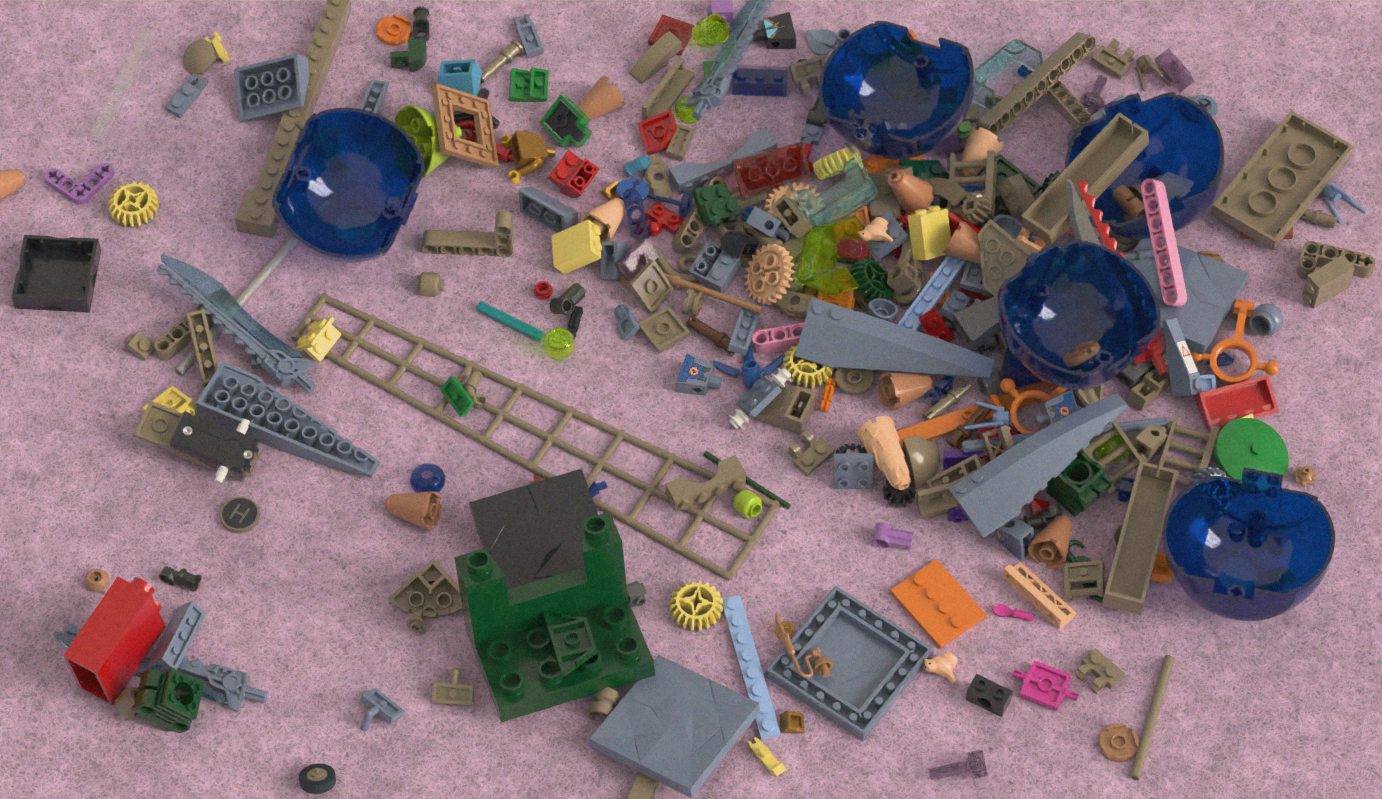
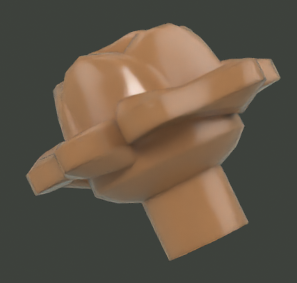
M1307 465L1297 467V471L1293 472L1295 482L1300 483L1301 486L1313 485L1314 481L1317 480L1315 469H1310Z

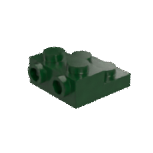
M726 182L692 191L704 226L712 225V227H715L724 221L732 223L738 220L737 217L742 214L736 197L731 198Z

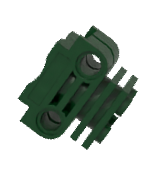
M1081 449L1077 453V457L1056 478H1051L1047 482L1048 490L1046 493L1076 517L1111 488L1113 480L1105 474V468L1093 461Z
M173 667L169 668V670H164V672L149 669L140 673L139 678L141 679L138 689L141 691L137 692L135 704L131 708V710L135 711V716L155 724L166 732L170 730L177 733L188 731L192 720L194 721L197 718L204 683Z

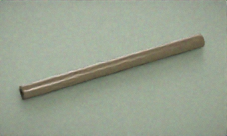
M1165 655L1129 776L1134 780L1140 779L1175 660L1171 655Z

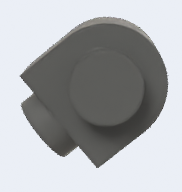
M992 371L990 378H977V384L982 394L990 396L1000 393L1001 378L998 373Z
M634 581L627 584L628 601L631 608L642 606L646 602V589L643 583Z

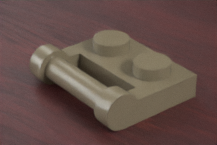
M1103 560L1064 563L1065 599L1091 595L1104 596L1105 563ZM1097 582V587L1072 589V584Z

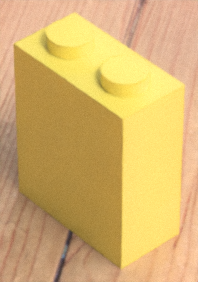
M934 205L929 206L928 210L919 209L915 210V214L908 215L913 260H929L946 255L944 251L951 239L948 209Z
M588 219L552 235L554 267L561 273L567 274L601 259L602 246L600 243L601 232L599 227Z

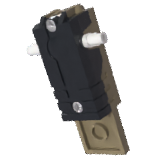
M153 401L149 402L134 434L139 439L171 451L173 455L216 471L214 481L222 484L226 476L243 482L245 476H251L255 461L259 459L261 454L258 449V440L245 435L250 423L247 419L243 418L236 431L214 422L210 423L204 418L200 419V417L191 415L186 411L183 414Z

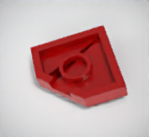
M671 109L637 123L648 155L666 149L678 128Z

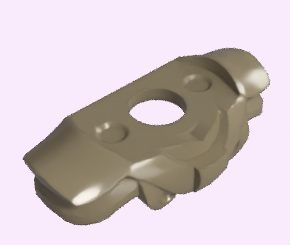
M649 156L652 163L649 164L647 169H644L642 180L648 184L649 193L652 194L655 202H667L671 198V188L665 165L659 156ZM655 174H660L664 177V179L662 181H657L654 179L653 176Z
M786 290L787 294L782 293L781 300L777 299L776 303L771 302V304L790 318H805L812 298H818ZM799 297L800 302L797 305H791L790 301L792 298Z

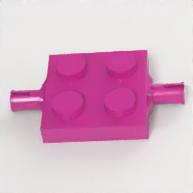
M1034 660L1027 673L1016 669L1013 672L1012 677L1023 680V687L1019 697L1057 711L1065 697L1077 701L1079 693L1068 690L1072 675Z

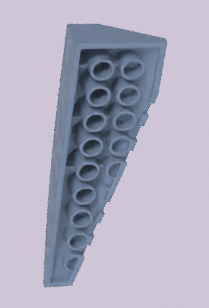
M812 298L795 353V357L830 368L841 367L854 370L867 369L869 371L885 370V372L927 373L928 375L944 374L946 376L959 375L988 379L995 363L994 359L933 336Z
M223 361L196 402V416L201 419L204 418L209 422H214L236 431L243 418L247 419L250 423L245 434L246 436L252 437L264 445L319 464L371 478L380 463L379 460L363 449L352 445V442L347 438L344 439L339 436L336 430L325 426L323 421L303 407L292 403L290 398L276 392L273 386L270 384L266 385L257 375Z
M1116 393L1082 408L1016 444L949 488V491L956 504L984 538L1016 517L1021 512V508L1026 503L1029 504L1039 490L1043 491L1048 486L1047 482L1051 478H1056L1077 457V453L1081 449H1085L1090 444L1089 441L1095 435L1098 436L1103 432V427L1107 423H1112L1128 405Z

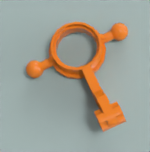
M1236 299L1233 316H1238L1234 338L1219 342L1213 348L1211 354L1204 353V355L1190 350L1195 362L1200 360L1209 361L1216 378L1225 384L1232 385L1247 381L1254 374L1255 370H1263L1270 376L1277 374L1279 371V365L1275 361H1268L1267 363L1257 362V354L1254 348L1248 342L1242 340L1246 318H1251L1255 302ZM1238 349L1248 356L1250 367L1240 376H1228L1219 370L1217 366L1218 356L1225 350Z
M1082 363L1078 364L1068 371L1070 377L1049 395L1038 390H1029L1020 394L1015 389V383L1012 379H1003L1000 382L1001 390L1005 393H1010L1015 399L1010 409L1011 423L1021 434L1039 432L1040 430H1028L1020 424L1017 419L1019 404L1026 399H1037L1045 403L1065 393L1076 383L1083 385L1093 375Z

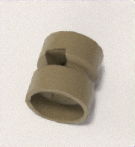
M609 687L594 694L593 702L590 704L587 713L588 717L591 720H595L597 713L608 717L614 710V707L618 705L620 694Z

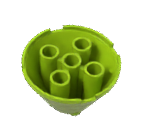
M406 105L397 112L392 130L393 146L397 147L399 154L397 160L408 176L415 179L423 178L451 157V155L440 152L435 113L415 105ZM455 124L456 136L460 138L462 135L461 128Z

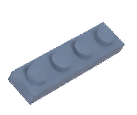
M745 299V300H744V301H747V302H750V303H753V304H756V305H759V306H763V304H760V303H757V302H754V301H751V300H748V299ZM744 308L741 309L728 346L729 351L746 356L760 315L759 313Z

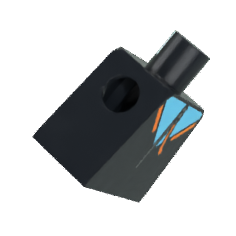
M790 12L762 20V30H757L753 33L754 41L765 40L767 49H796V35Z

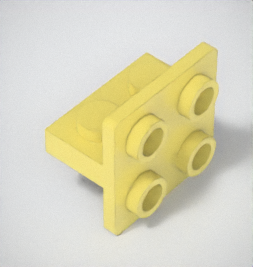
M329 317L326 319L322 318L318 322L314 321L308 327V333L297 341L298 345L295 350L297 352L304 350L317 363L321 362L342 335L332 325L335 319Z

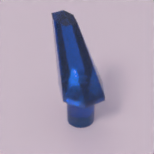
M594 481L589 487L592 498L599 495L600 490L606 489L607 484L605 481L597 484Z

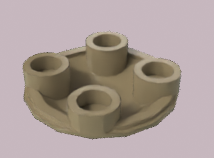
M201 39L194 41L187 47L183 55V64L190 73L195 72L201 75L216 61L217 55L212 44L207 40Z

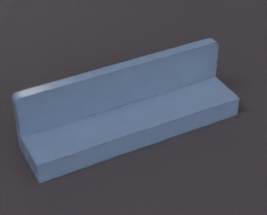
M190 601L176 609L147 664L150 668L159 663L168 670L171 667L178 668L206 614L197 604Z

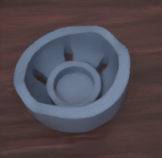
M880 298L869 302L868 315L889 322L896 318L898 307L893 302Z

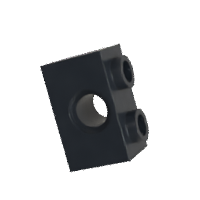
M727 231L721 238L720 249L738 258H752L759 240L741 231Z
M976 673L967 689L966 700L1002 717L1011 702L1013 691Z

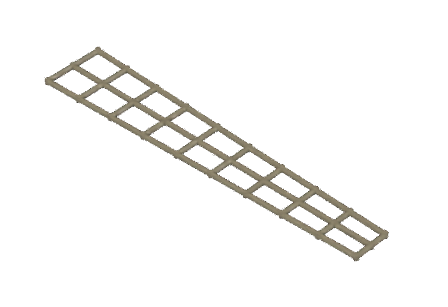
M326 293L320 295L316 304L306 313L305 318L295 331L291 333L292 340L298 341L310 322L313 323L314 321L318 322L321 320L316 315L325 303L366 321L367 323L357 336L333 325L342 334L340 337L350 341L351 344L341 357L331 351H328L324 357L544 479L555 477V475L537 465L551 445L554 444L595 465L586 478L588 488L603 469L645 490L628 516L593 496L592 499L595 507L604 512L610 511L611 516L626 523V525L635 528L673 549L676 553H680L720 575L727 581L732 580L744 559L779 509V501L752 491L761 498L762 504L770 508L752 535H749L707 514L718 498V495L708 498L700 510L693 506L684 510L696 517L679 542L676 543L636 521V517L651 495L670 503L665 492L657 487L673 463L710 480L716 475L715 473L676 456L675 453H669L632 436L622 429L619 430L582 413L573 406H567L524 386L523 383H517L476 364L472 360L469 361L434 345L424 338H419L386 323L374 315H369L336 300ZM375 325L416 345L405 360H402L363 339ZM358 346L399 366L388 382L347 361ZM422 348L464 366L465 368L457 378L461 385L471 371L476 370L482 375L515 390L502 409L487 402L483 404L482 409L496 415L483 435L441 413L449 403L445 396L434 409L394 387L406 370L441 388L446 383V381L411 364ZM522 393L565 413L551 434L508 413ZM572 416L615 436L600 459L557 438ZM503 419L546 440L531 462L489 439ZM622 440L666 459L650 484L607 463ZM741 486L739 488H732L731 490H734L739 493L742 490L750 489ZM702 520L746 542L728 571L685 548V545Z

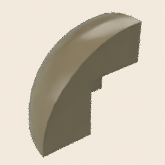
M924 436L904 438L902 450L910 465V479L915 484L916 490L927 484L926 480L936 475L940 463L939 449L933 439L927 441Z

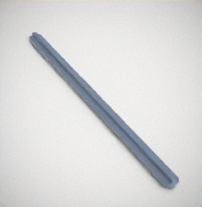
M1165 417L1118 423L1124 433L1141 432L1151 424L1156 427L1163 426L1165 428L1168 425ZM1106 424L1103 427V432L1094 437H1099L1113 427L1112 424ZM1035 433L1011 436L1014 445H1016ZM988 438L990 444L997 447L999 438ZM983 439L962 442L963 452L987 450Z

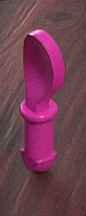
M996 604L992 608L993 613L999 617L1012 615L1013 618L1027 621L1034 619V615L1031 612L1020 611L1016 608L1012 610L1004 604Z

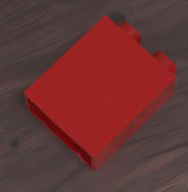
M117 576L63 655L79 688L111 705H114L115 700L120 696L166 628L159 612L162 606L153 598L152 594L155 590L146 581L135 577L130 583Z

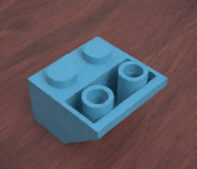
M475 59L441 61L438 74L439 84L477 96L482 70Z

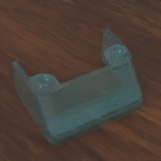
M1015 39L1008 42L958 83L960 94L991 110L996 105L995 92L985 84L1015 60L1034 71L1043 63L1042 52L1021 40Z
M848 141L844 144L853 158L845 163L843 170L847 177L815 197L811 190L803 189L796 192L788 179L784 181L816 231H825L873 201L878 195L877 187Z

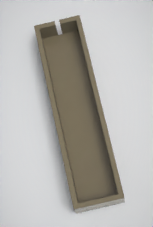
M1118 113L1021 215L1023 227L1050 246H1053L1071 227L1067 207L1066 180L1071 179L1084 209H1088L1077 182H1087V195H1093L1096 201L1149 144L1148 131L1136 123L1132 125V120Z
M1143 461L1139 463L1102 602L1104 606L1141 615L1178 475V470L1161 466L1159 477L1155 479L1157 465Z

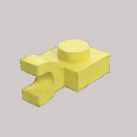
M217 31L214 32L215 38L213 40H210L208 36L205 37V40L215 47L214 51L217 59L221 58L224 63L231 60L221 43V37Z

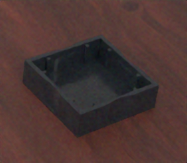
M24 235L20 252V267L16 274L12 293L15 309L90 313L101 255L99 239Z

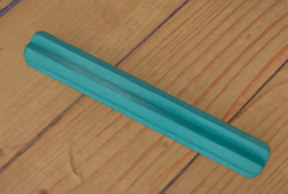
M480 301L476 307L478 312L536 341H540L544 336L543 331L483 301Z

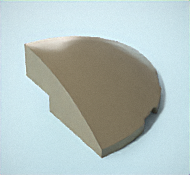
M434 559L419 572L417 571L388 598L396 606L408 613L414 614L415 611H423L422 617H439L462 609L459 586Z

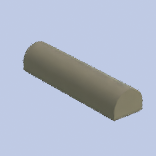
M202 309L187 312L186 318L202 385L206 387L218 369V363L205 310Z

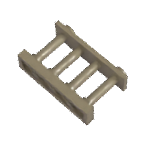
M995 150L987 151V158H984V160L957 161L955 153H950V160H947L949 180L957 184L983 183L985 190L975 193L983 194L988 198L992 211L988 213L989 218H985L986 223L989 219L993 220L995 216L997 176ZM982 167L986 169V174H983V176L956 177L957 169ZM948 201V205L945 207L948 209V213L951 211L957 216H962L960 215L961 208L955 209V206Z
M1175 415L1173 422L1169 421L1167 431L1169 435L1154 478L1158 479L1161 466L1163 467L1164 463L1192 471L1194 474L1198 470L1208 467L1220 427L1212 425L1211 432L1203 433L1177 425L1179 415ZM1174 432L1203 440V443H1207L1206 448L1202 447L1200 449L1172 441ZM1172 448L1199 456L1202 459L1201 464H1193L1167 456L1168 450ZM1177 476L1175 484L1185 487L1190 486L1189 479Z
M1115 420L1111 423L1113 426L1111 429L1090 442L1085 449H1082L1093 461L1099 463L1103 468L1128 449L1135 457L1132 462L1111 476L1110 474L1108 475L1113 480L1111 488L1107 491L1108 494L1116 490L1114 487L1115 482L1137 468L1140 461L1148 462L1142 452L1140 454L1137 452ZM1118 433L1124 443L1102 459L1095 460L1092 456L1093 450Z

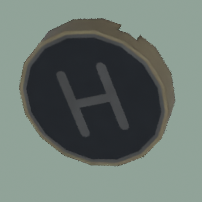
M235 497L228 500L220 512L223 526L230 532L237 534L252 530L260 519L257 504L246 497Z

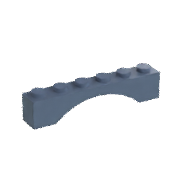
M766 128L750 135L745 145L726 159L705 164L684 162L669 168V180L679 195L689 193L694 188L703 186L716 176L723 179L730 173H737L742 168L754 166L764 159L773 158L777 154V143Z

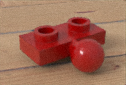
M658 202L645 212V217L652 221L648 225V232L651 236H658L662 228L675 235L684 218Z
M935 308L918 317L926 331L918 332L930 336H938L946 342H951L955 339L953 333Z

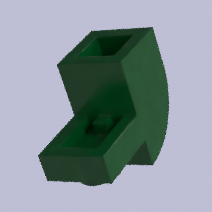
M426 38L408 39V51L390 52L391 67L399 69L409 67L410 72L421 69L427 61Z

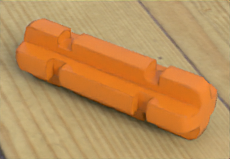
M828 378L818 408L821 412L827 413L829 411L834 389L837 385L836 379Z

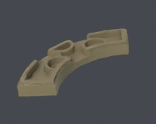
M944 178L925 180L933 187V196L946 199L954 206L968 195L965 189L952 180Z

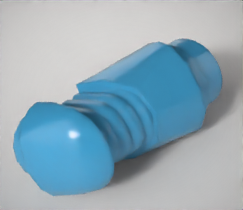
M644 154L631 162H627L623 166V170L626 175L633 177L634 173L647 169L652 162L648 155Z

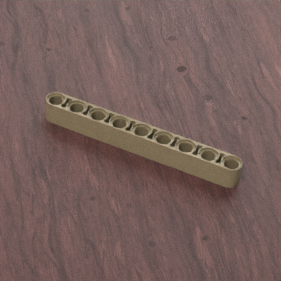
M1080 32L1075 33L979 119L976 124V130L981 127L998 136L1094 49L1096 45L1095 37Z

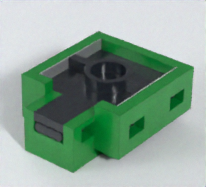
M561 94L539 122L562 146L570 147L572 143L583 146L593 133L586 126L591 119L568 96Z

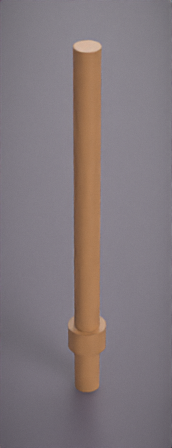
M664 273L672 286L694 289L698 293L701 291L704 292V295L759 314L763 311L762 306L689 282L681 276H672Z

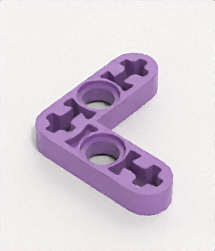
M101 163L80 183H77L56 168L48 169L44 177L50 187L74 203L81 205L88 202L112 179L114 170L111 164ZM91 181L98 182L94 187L88 186ZM65 184L72 185L71 188L67 190L62 189V186Z

